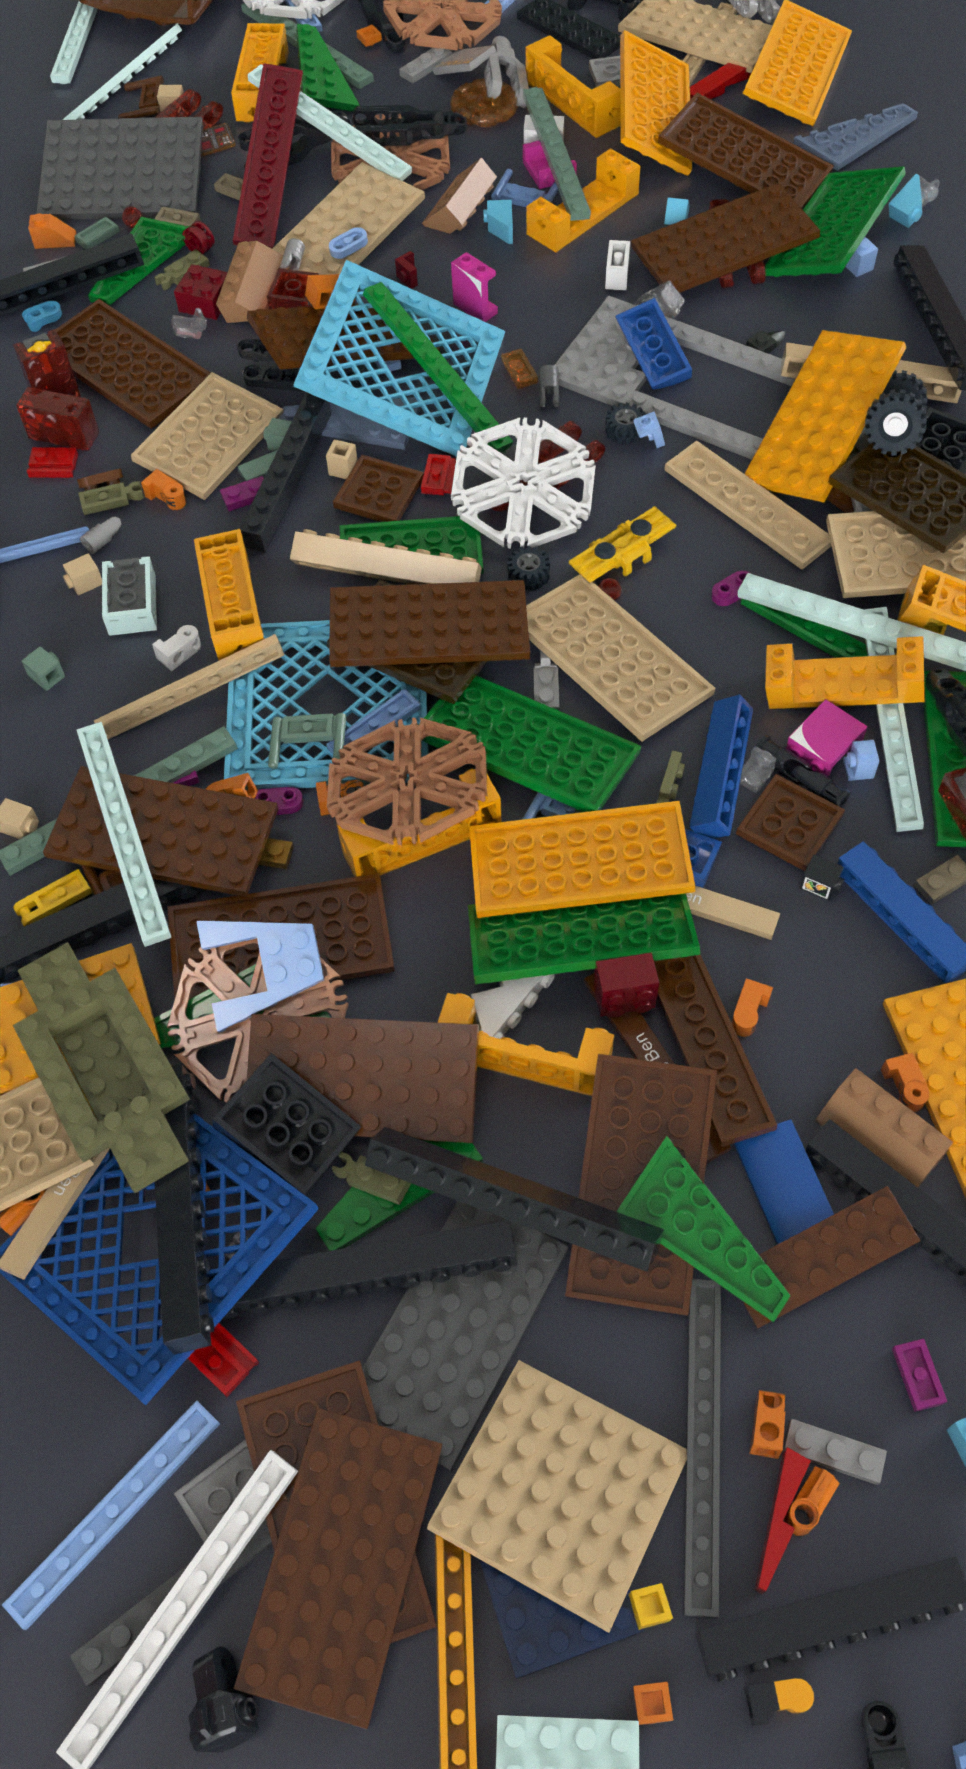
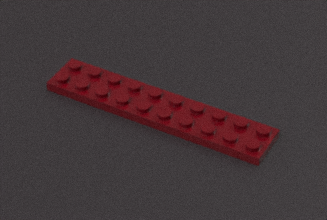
M263 63L233 245L238 246V243L245 241H258L271 249L275 247L303 70Z

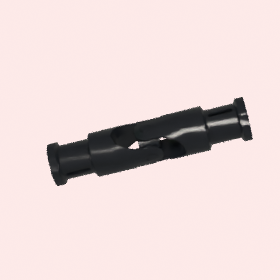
M765 735L757 743L754 754L757 756L761 755L769 760L774 768L793 781L803 784L808 791L841 808L849 799L851 791L848 789L844 791L834 784L833 779L826 774L813 771L812 766L785 746L781 748L771 741L770 736ZM793 760L799 761L801 764L795 767L793 774H791L789 770L791 762Z

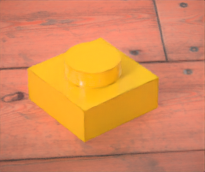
M662 1583L633 1590L629 1593L638 1630L666 1623L673 1619Z

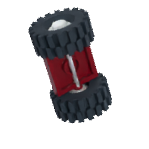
M895 370L879 399L875 398L871 407L868 408L865 419L867 440L869 443H873L875 450L880 448L881 453L885 455L887 451L891 452V456H894L899 451H901V454H905L908 448L914 449L916 443L921 442L923 433L926 431L927 390L926 386H923V381L921 379L918 380L914 373L909 375L905 370H902V373H897V370Z

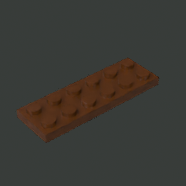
M888 1186L759 1254L791 1295L777 1318L920 1242L919 1237ZM743 1302L757 1329L771 1322V1320Z

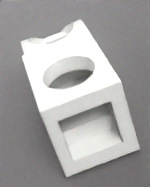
M185 625L180 627L177 634L167 641L163 642L159 639L152 645L156 658L173 671L198 652L201 642L196 627Z

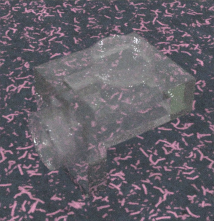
M919 176L922 207L937 197L940 182L938 179L929 183Z
M196 308L193 318L173 315L171 324L176 336L200 339L202 331L206 329V318L203 316L201 309Z
M755 746L751 750L749 760L742 768L740 784L757 794L773 774L776 758L768 751L761 750Z

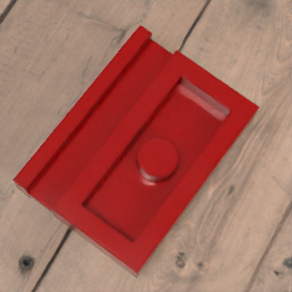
M32 447L28 462L29 469H27L28 477L73 478V470H75L78 457L77 449Z
M428 454L421 484V493L443 496L444 493L451 494L456 459L448 455Z
M218 1323L214 1327V1332L210 1333L211 1346L194 1350L187 1359L228 1397L249 1375L251 1369L259 1364V1361Z

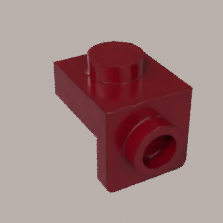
M409 251L395 259L396 277L413 289L418 286L417 268L415 267L414 253Z

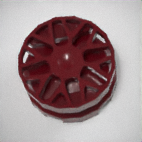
M195 221L183 231L182 235L185 236L184 242L191 252L196 249L201 254H204L215 244L211 230L200 221Z

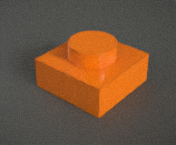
M373 25L356 31L357 38L366 47L382 41L381 33Z
M668 1682L633 1686L639 1725L673 1721Z

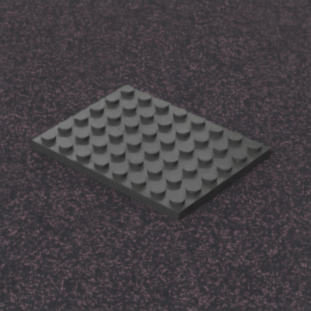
M202 117L47 120L37 214H52L59 220L103 219L104 217L108 219L155 218L162 207L197 213L203 137Z

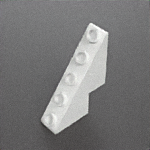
M555 975L499 981L500 987L471 994V999L475 1000L476 1021L479 1025V1030L491 1037L499 1039L505 1037L504 1034L509 1028L513 1029L521 1020L522 1012L526 1008L530 1009L535 1004L541 989L550 986Z

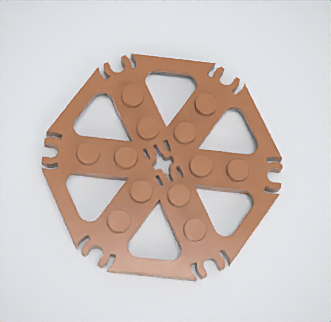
M385 0L383 4L384 13L399 37L402 36L403 40L410 37V44L415 43V46L458 50V48L462 50L463 44H467L469 48L472 47V43L475 46L500 25L502 5L498 0H489L487 4L467 2L468 0ZM397 13L413 14L418 16L411 22L405 23L400 19ZM463 20L483 22L484 24L476 30H469ZM441 24L449 37L431 36L428 34Z
M382 114V119H380V115L375 116L378 120L385 119L384 114ZM444 136L441 139H422L409 146H382L410 165L413 174L426 178L414 183L413 186L420 190L440 183L444 179V173H449L448 136ZM333 139V142H331L332 177L334 180H338L339 184L361 162L373 167L361 158L340 166V156L342 154L357 155ZM438 148L441 150L442 159L437 160L420 154L430 149Z
M412 718L410 725H403V720L399 719L398 727H396L394 720L344 745L343 749L339 750L341 759L332 758V764L329 763L327 809L332 818L335 817L337 825H340L342 829L394 845L395 837L398 845H402V839L407 836L412 838L413 844H416L418 834L420 842H423L474 815V811L479 810L478 801L476 800L485 802V796L488 797L485 746L483 747V743H477L476 736L472 735V732L420 718L419 725L416 718ZM433 736L451 741V743L421 757V741L423 738ZM385 741H394V761L365 753V751ZM465 764H473L476 767V783L474 784L444 776ZM407 774H409L408 786L405 783ZM355 777L371 782L340 798L341 781L344 778ZM421 798L452 807L455 811L453 814L438 820L432 825H423L421 823ZM393 802L392 825L389 829L381 830L360 822L362 817Z
M257 938L210 949L212 951L211 954L200 947L198 950L203 954V960L200 963H196L193 959H188L189 964L195 970H190L184 964L167 1026L169 1029L179 1026V1029H172L168 1032V1035L171 1037L176 1035L181 1037L178 1045L171 1046L172 1050L181 1051L185 1048V1051L174 1055L219 1100L223 1101V1094L227 1089L228 1091L224 1096L225 1102H228L247 1081L251 1017L226 1028L223 1032H217L214 1013L189 1020L186 1016V1009L192 988L198 982H203L222 1001L266 992L267 987L260 952L250 987L224 962V954L227 951L252 943L258 944ZM320 957L324 981L294 996H290L268 1009H264L263 1014L310 1016L320 1012H328L332 1018H345L349 1003L337 1005V1002H344L348 997L346 994L341 996L335 995V989L343 986L344 983L342 980L330 983L331 980L341 976ZM236 1038L226 1078L219 1080L198 1061L197 1053L203 1047Z

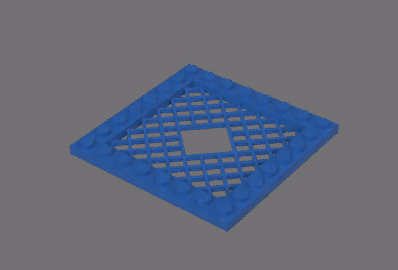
M194 1114V1119L200 1133V1138L196 1139V1146L201 1154L200 1175L204 1185L203 1191H200V1200L203 1201L205 1206L206 1198L220 1196V1209L208 1210L205 1218L220 1215L219 1228L205 1230L207 1237L219 1235V1248L204 1251L207 1257L219 1255V1268L212 1269L209 1274H206V1277L215 1276L208 1284L212 1293V1302L208 1303V1307L215 1327L319 1208L316 1203ZM109 1149L54 1233V1235L57 1233V1236L51 1238L47 1246L56 1244L55 1257L41 1259L40 1255L24 1280L1 1269L0 1274L146 1406L194 1350L174 1355L163 1343V1335L159 1338V1331L162 1326V1319L160 1320L159 1258L121 1265L124 1213L155 1208L156 1201L145 1202L146 1190L155 1189V1183L153 1182L138 1191L139 1204L125 1206L126 1194L134 1193L130 1186L126 1187L127 1179L122 1170H117L120 1166L113 1152ZM207 1163L217 1171L206 1173ZM120 1177V1188L106 1191L107 1180ZM220 1177V1189L206 1192V1180ZM226 1177L237 1186L226 1188ZM241 1192L240 1205L226 1207V1195ZM247 1193L258 1202L246 1204ZM119 1195V1206L117 1208L105 1209L106 1197ZM99 1199L98 1211L85 1213L86 1202ZM261 1208V1221L246 1223V1211ZM267 1209H269V1210L272 1212V1213L268 1216V1218H267ZM240 1212V1225L226 1227V1214ZM118 1214L117 1227L103 1229L104 1216ZM98 1218L97 1230L83 1232L84 1220ZM202 1218V1227L205 1228V1218ZM78 1221L77 1234L63 1236L64 1225ZM23 1224L1 1245L0 1259ZM257 1229L246 1241V1230ZM240 1232V1244L225 1247V1234ZM117 1233L116 1246L102 1248L103 1236ZM96 1237V1249L82 1252L83 1239ZM76 1241L75 1253L61 1256L62 1243ZM236 1252L225 1265V1254ZM115 1253V1266L101 1268L102 1255ZM95 1257L94 1270L80 1272L81 1259ZM74 1260V1272L72 1274L60 1275L61 1262ZM54 1264L53 1276L41 1266ZM156 1266L155 1279L141 1282L142 1268ZM135 1270L134 1283L120 1285L121 1272ZM114 1273L113 1287L99 1289L100 1275ZM93 1277V1290L79 1292V1280ZM73 1280L72 1293L59 1282ZM155 1286L154 1300L140 1302L141 1288ZM134 1290L133 1304L119 1306L120 1292ZM113 1293L112 1307L98 1309L99 1296ZM92 1297L91 1310L79 1299ZM154 1307L153 1321L139 1323V1309ZM133 1311L132 1325L118 1327V1313ZM112 1314L111 1328L98 1316ZM153 1328L152 1342L138 1345V1330ZM132 1332L131 1346L118 1334ZM149 1350L144 1356L138 1353L139 1351Z

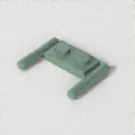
M346 714L284 716L283 719L274 717L268 761L269 768L276 769L278 767L281 742L287 744L334 740L333 758L341 759L339 750L343 749Z

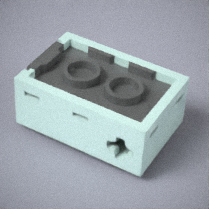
M150 556L141 557V559L113 560L112 563L111 561L102 562V618L109 636L157 630L156 575Z

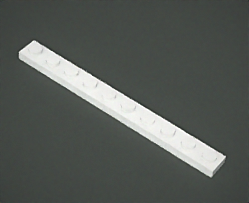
M270 1450L56 1751L73 1769L91 1768L297 1474L298 1470L274 1451Z

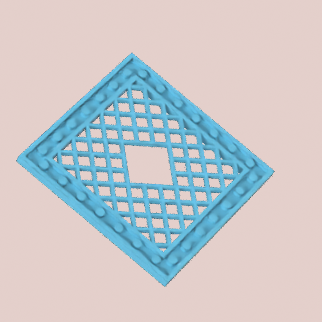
M346 260L295 379L294 387L457 457L460 446L467 447V438L470 437L472 432L471 426L444 393L443 396L439 397L434 395L432 390L439 387L436 384L428 385L425 377H429L426 372L394 379L376 347L401 341L387 324L380 328L377 326L375 320L382 319L379 314L371 316L368 309L373 308L370 303L364 304L360 297H363L365 288L382 282L427 337L436 334L439 341L434 342L433 345L435 347H444L447 353L442 354L445 359L451 358L454 363L452 368L459 371L462 376L461 379L480 402H482L505 331ZM354 299H356L359 305L352 306ZM362 310L366 317L358 319L354 312ZM348 313L350 314L353 320L346 321ZM370 322L373 329L365 331L362 323ZM428 322L432 329L425 331L421 324ZM356 325L360 332L352 334L348 326ZM342 328L347 335L339 336ZM390 331L394 338L386 340L382 332ZM448 331L452 338L445 340L441 333ZM377 334L380 341L373 343L369 335ZM364 337L367 344L359 346L356 338ZM350 340L354 347L346 349L342 341ZM468 340L472 347L465 349L461 341ZM336 343H337V345L339 346L340 350L333 352L334 347H335V345H336ZM456 343L459 350L452 352L448 344ZM371 349L375 356L367 358L363 350ZM358 352L361 359L353 361L349 354ZM475 352L473 359L470 358L468 353ZM344 355L348 362L339 364L336 357ZM463 355L467 362L459 363L455 356ZM331 359L334 366L327 367V364ZM378 361L382 368L374 370L370 363ZM365 364L369 372L360 373L357 366ZM351 367L355 375L346 376L343 369ZM470 367L468 374L466 375L463 368ZM338 370L342 378H332L329 372ZM385 373L390 381L381 382L377 375ZM372 376L376 384L368 386L364 378ZM419 379L423 387L415 388L411 381ZM359 380L363 387L355 388L350 381ZM406 382L410 390L402 391L398 384ZM393 385L397 393L389 395L385 387ZM380 389L383 396L376 397L371 390ZM426 391L431 399L422 400L419 393ZM413 394L418 402L410 404L405 396ZM401 398L404 405L396 406L392 399ZM447 400L451 408L443 409L439 402ZM434 403L438 411L430 413L426 405ZM421 407L425 414L419 416L414 412L413 408ZM454 412L452 420L450 421L447 414ZM442 416L445 423L440 425L436 423L433 417Z
M330 620L261 624L265 639L275 634L283 652L290 647L295 648L299 652L291 659L284 654L281 658L286 663L279 669L270 662L229 682L226 729L235 741L238 749L225 756L224 779L249 773L257 790L280 787L313 788L316 787L317 782L324 781L328 785L329 763L332 764V760L321 759L326 755L333 758V754L320 742H308L302 748L298 747L295 743H283L280 746V753L289 746L297 753L290 759L279 754V759L282 762H279L276 769L269 768V756L263 761L256 756L263 748L270 751L268 743L271 741V734L264 740L256 734L264 727L272 731V725L269 723L277 716L283 719L286 715L282 712L291 705L297 710L293 716L311 715L294 701L326 674L332 676L360 697L343 712L346 714V717L352 712L360 719L356 722L388 701L400 690L406 689L421 703V709L403 721V725H410L412 718H416L417 724H419L420 718H424L427 715V692L405 682H400L396 678L373 668L363 674L356 669L359 666H347V670L340 676L332 671L335 667H330V664L326 666L320 662L322 658L329 654L327 640L330 638ZM314 646H318L323 650L316 657L308 652ZM304 655L311 661L302 668L296 661ZM316 664L322 671L314 677L308 670ZM290 666L298 670L291 678L283 673ZM268 667L274 673L267 679H264L259 673ZM376 671L384 676L377 684L369 679ZM353 672L359 679L351 685L344 679ZM302 675L311 680L303 687L295 682ZM279 676L286 682L277 689L271 682ZM255 678L261 682V684L258 685L256 688ZM390 680L396 687L388 693L382 686ZM364 681L372 687L365 694L356 689ZM291 685L298 691L289 698L282 692ZM265 687L273 691L266 699L258 694ZM376 691L385 696L377 704L369 698ZM277 696L286 701L279 708H275L270 704ZM254 698L257 699V700L260 702V704H259L258 706H256L255 708H254ZM364 701L372 707L365 714L356 709ZM266 706L273 713L266 719H263L257 713ZM253 719H256L260 724L253 729ZM346 721V728L348 729L352 725ZM253 739H254V740H256L259 744L252 750ZM389 741L373 747L368 752L371 755L378 752L384 756L382 758L394 761V751L389 754L382 749ZM421 741V757L428 754V743ZM313 745L322 750L315 758L306 753ZM301 756H303V757H304L305 759H307L308 761H296V760H297L298 758H300ZM407 774L405 783L409 781V774ZM346 777L341 781L342 784L350 780H359L364 785L371 783L355 777Z

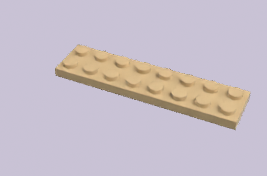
M695 441L665 464L666 472L801 570L832 546L827 532L698 441Z

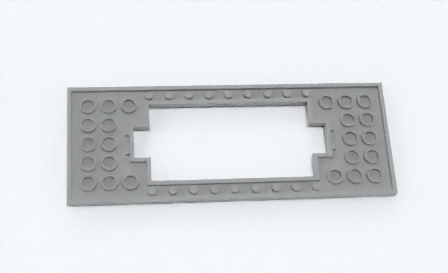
M611 296L606 298L554 365L559 369V386L611 406L615 405L618 407V403L626 406V402L632 406L634 403L637 405V408L641 407L643 409L642 412L645 411L646 414L655 412L660 425L751 460L763 440L760 437L639 392L646 382V377L643 372L635 369L639 363L615 318L616 315L636 305ZM665 316L679 345L789 386L793 385L796 378L781 376L782 358ZM865 427L846 463L871 444L867 440Z

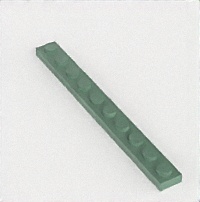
M245 3L241 5L242 12L259 23L285 24L287 42L298 48L296 23L287 17L260 14V9L253 11L252 7L249 9ZM326 44L346 81L358 89L374 81L371 72Z
M543 88L523 89L525 104L565 209L571 215L570 221L590 219V208Z
M225 726L134 776L173 783L182 777L191 775L193 771L197 772L237 750L238 747ZM57 819L0 850V860L10 876L45 857L43 850Z

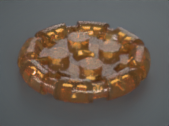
M485 78L472 80V83L468 84L466 82L454 91L450 100L451 111L462 114L466 118L468 125L476 124L479 127L496 126L499 122L504 123L516 113L518 108L516 106V91L512 90L513 88L509 84L502 81L501 93L496 99H493L492 97H487Z

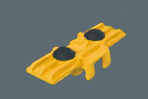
M654 506L634 520H627L625 523L619 524L616 530L602 539L599 538L591 542L589 548L569 560V564L590 583L611 569H617L621 566L623 568V575L626 577L632 573V561L640 556H643L642 561L644 564L651 561L652 553L649 545L676 528L677 525Z

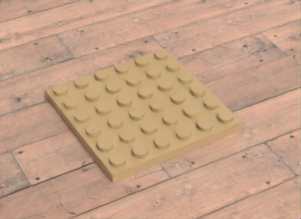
M518 1360L430 1519L427 1529L609 1633L685 1465L687 1449Z

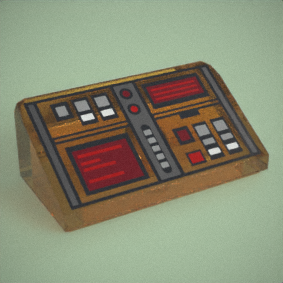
M227 123L203 129L201 157L236 146Z

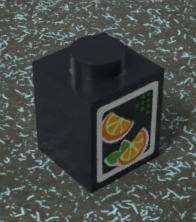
M813 854L803 875L800 889L830 901L833 893L839 894L845 879L841 877L844 867Z

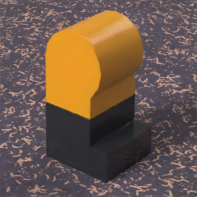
M795 1678L744 1687L751 1726L769 1723L768 1712L787 1710L796 1714L805 1712L810 1709L814 1701L812 1687L803 1679Z

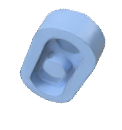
M357 227L332 239L329 242L331 256L343 259L365 247L368 243L367 233L363 228Z

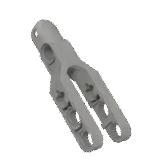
M728 0L742 17L752 18L758 12L762 19L771 24H774L780 10V6L775 0Z
M496 36L492 42L496 52L489 55V60L484 70L487 97L496 99L501 93L502 78L499 65L501 64L505 66L506 75L510 78L512 91H514L513 100L516 102V106L525 108L523 89H529L525 66L515 58L514 49L511 48L509 40L503 36Z

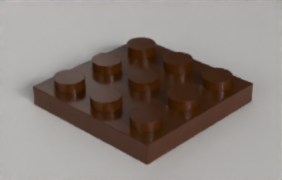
M361 454L333 500V506L335 509L379 522L400 521L421 485L424 474L418 470Z
M775 774L737 828L736 835L806 871L813 854H818L843 817L845 809Z

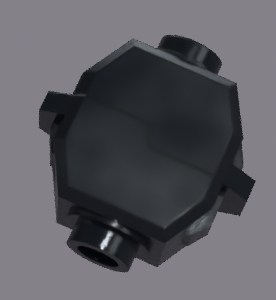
M219 1646L196 1659L192 1667L197 1702L188 1716L190 1724L189 1739L193 1749L197 1752L220 1753L249 1740L259 1728L257 1720L259 1711L253 1695L234 1689L238 1676L235 1660L228 1649Z

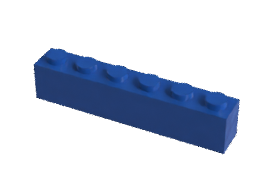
M740 694L714 701L690 819V828L694 832L713 839L729 836L732 829L753 708Z
M863 841L839 857L837 864L844 867L841 877L845 879V882L945 984L954 982L966 973V942L955 933L950 924L945 923L936 914L931 905L926 904L917 895L912 886L907 885L898 876L894 868L888 866L879 857L875 849L870 848Z

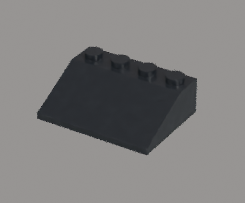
M930 407L926 412V431L923 433L921 442H917L916 446L966 475V421Z
M272 1053L213 1118V1128L306 1197L361 1129L357 1122Z

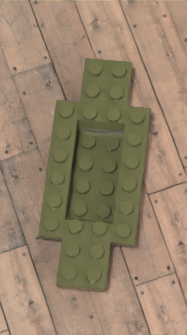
M67 942L19 969L18 972L38 1011L14 1024L13 1027L80 1159L85 1162L110 1147L134 1193L187 1163L189 1160L167 1122L165 1114L187 1102L190 1098L116 968L90 981Z

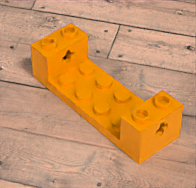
M247 24L231 91L236 121L251 122L254 120L259 88L248 81V74L260 64L263 65V63L277 66L287 63L289 50L285 24Z
M550 35L526 46V75L529 86L532 88H543L548 101L595 138L620 126L619 87L608 81L592 90L562 68V44Z
M610 148L597 157L596 179L582 188L591 211L590 219L570 221L571 215L567 213L563 202L556 206L540 196L526 206L527 235L555 253L639 194L640 165Z
M240 529L194 539L210 634L219 661L265 639L253 591L249 560Z
M922 565L907 587L897 620L924 628L929 619L932 618L966 632V581Z
M923 636L897 638V655L795 660L792 644L767 645L765 689L769 709L819 707L825 699L835 706L924 702Z
M470 769L464 774L459 775V781L469 784L476 783V769ZM487 775L488 797L485 796V802L476 800L478 801L479 810L474 811V815L423 842H420L418 834L416 844H413L412 838L407 836L402 839V845H398L396 837L393 841L394 845L342 829L340 825H337L342 852L354 877L380 873L381 876L469 840V826L501 822V798L489 776ZM450 808L440 813L435 812L422 819L421 823L423 825H432L438 820L453 814L455 809ZM362 817L360 822L366 824Z
M447 993L437 1023L477 1024L475 1000L462 993L455 995ZM586 1028L578 1058H574L566 1052L558 1051L554 1053L546 1051L539 1045L530 1044L527 1046L519 1044L511 1038L502 1037L499 1039L491 1037L479 1030L477 1067L592 1096L598 1054L612 1055L614 1034H610L602 1028Z

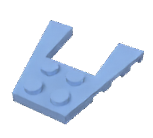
M197 921L201 948L203 950L257 938L267 987L266 992L212 1003L217 1032H223L226 1028L247 1020L251 1017V1014H256L266 1008L268 1009L278 1002L324 981L313 924Z

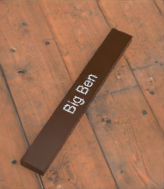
M595 973L584 978V983L596 1000L594 992ZM633 1011L618 1017L607 1016L635 1059L674 1064L640 1013ZM712 1125L710 1127L706 1164L731 1149L730 1145L720 1146Z

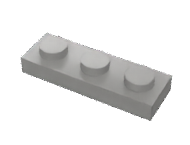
M432 48L400 68V76L411 83H415L432 72V68L451 55L452 51L443 48Z
M791 1419L783 1452L788 1447L811 1460V1463L875 1485L880 1484L887 1454L886 1450Z

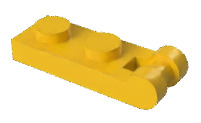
M79 869L16 902L13 909L18 916L22 917L21 923L25 927L90 895L92 891ZM33 907H38V909L31 912V909Z

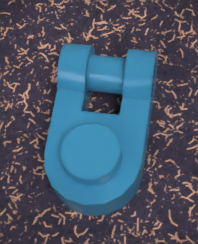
M56 301L41 303L24 310L22 313V317L32 332L39 331L43 325L56 322L62 316L60 304Z

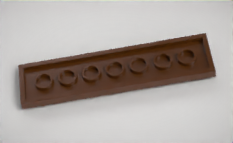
M701 955L654 961L659 979L657 998L686 1066L717 1070L711 1125L720 1146L724 1147L777 1130L775 1118Z

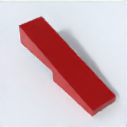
M727 63L690 87V99L696 93L708 99L724 94L726 86L749 79L751 73L746 72V67Z
M788 1447L782 1454L755 1585V1591L761 1595L766 1592L795 1530L794 1527L783 1520L811 1460Z

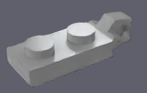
M540 650L541 663H535L534 700L560 711L557 664L551 663V659Z

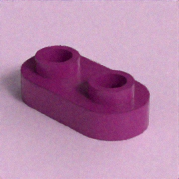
M737 571L716 583L712 589V601L719 606H729L741 599L738 597V590L746 575L750 572Z
M295 787L260 789L255 799H267L265 801L276 802L279 808L276 815L293 814L298 812L303 806L302 793Z

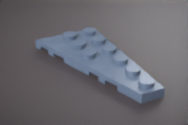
M902 103L883 109L882 113L877 115L872 113L866 114L864 119L858 121L854 118L828 126L826 131H811L809 136L803 138L801 135L795 136L793 144L834 165L833 169L838 171L916 120L918 112Z
M415 397L407 398L410 404L418 402ZM401 398L392 399L396 406L404 405ZM329 403L331 416L321 436L405 450L410 438L409 436L338 405ZM300 405L284 406V412L278 419L292 421ZM421 407L413 408L417 415H419Z

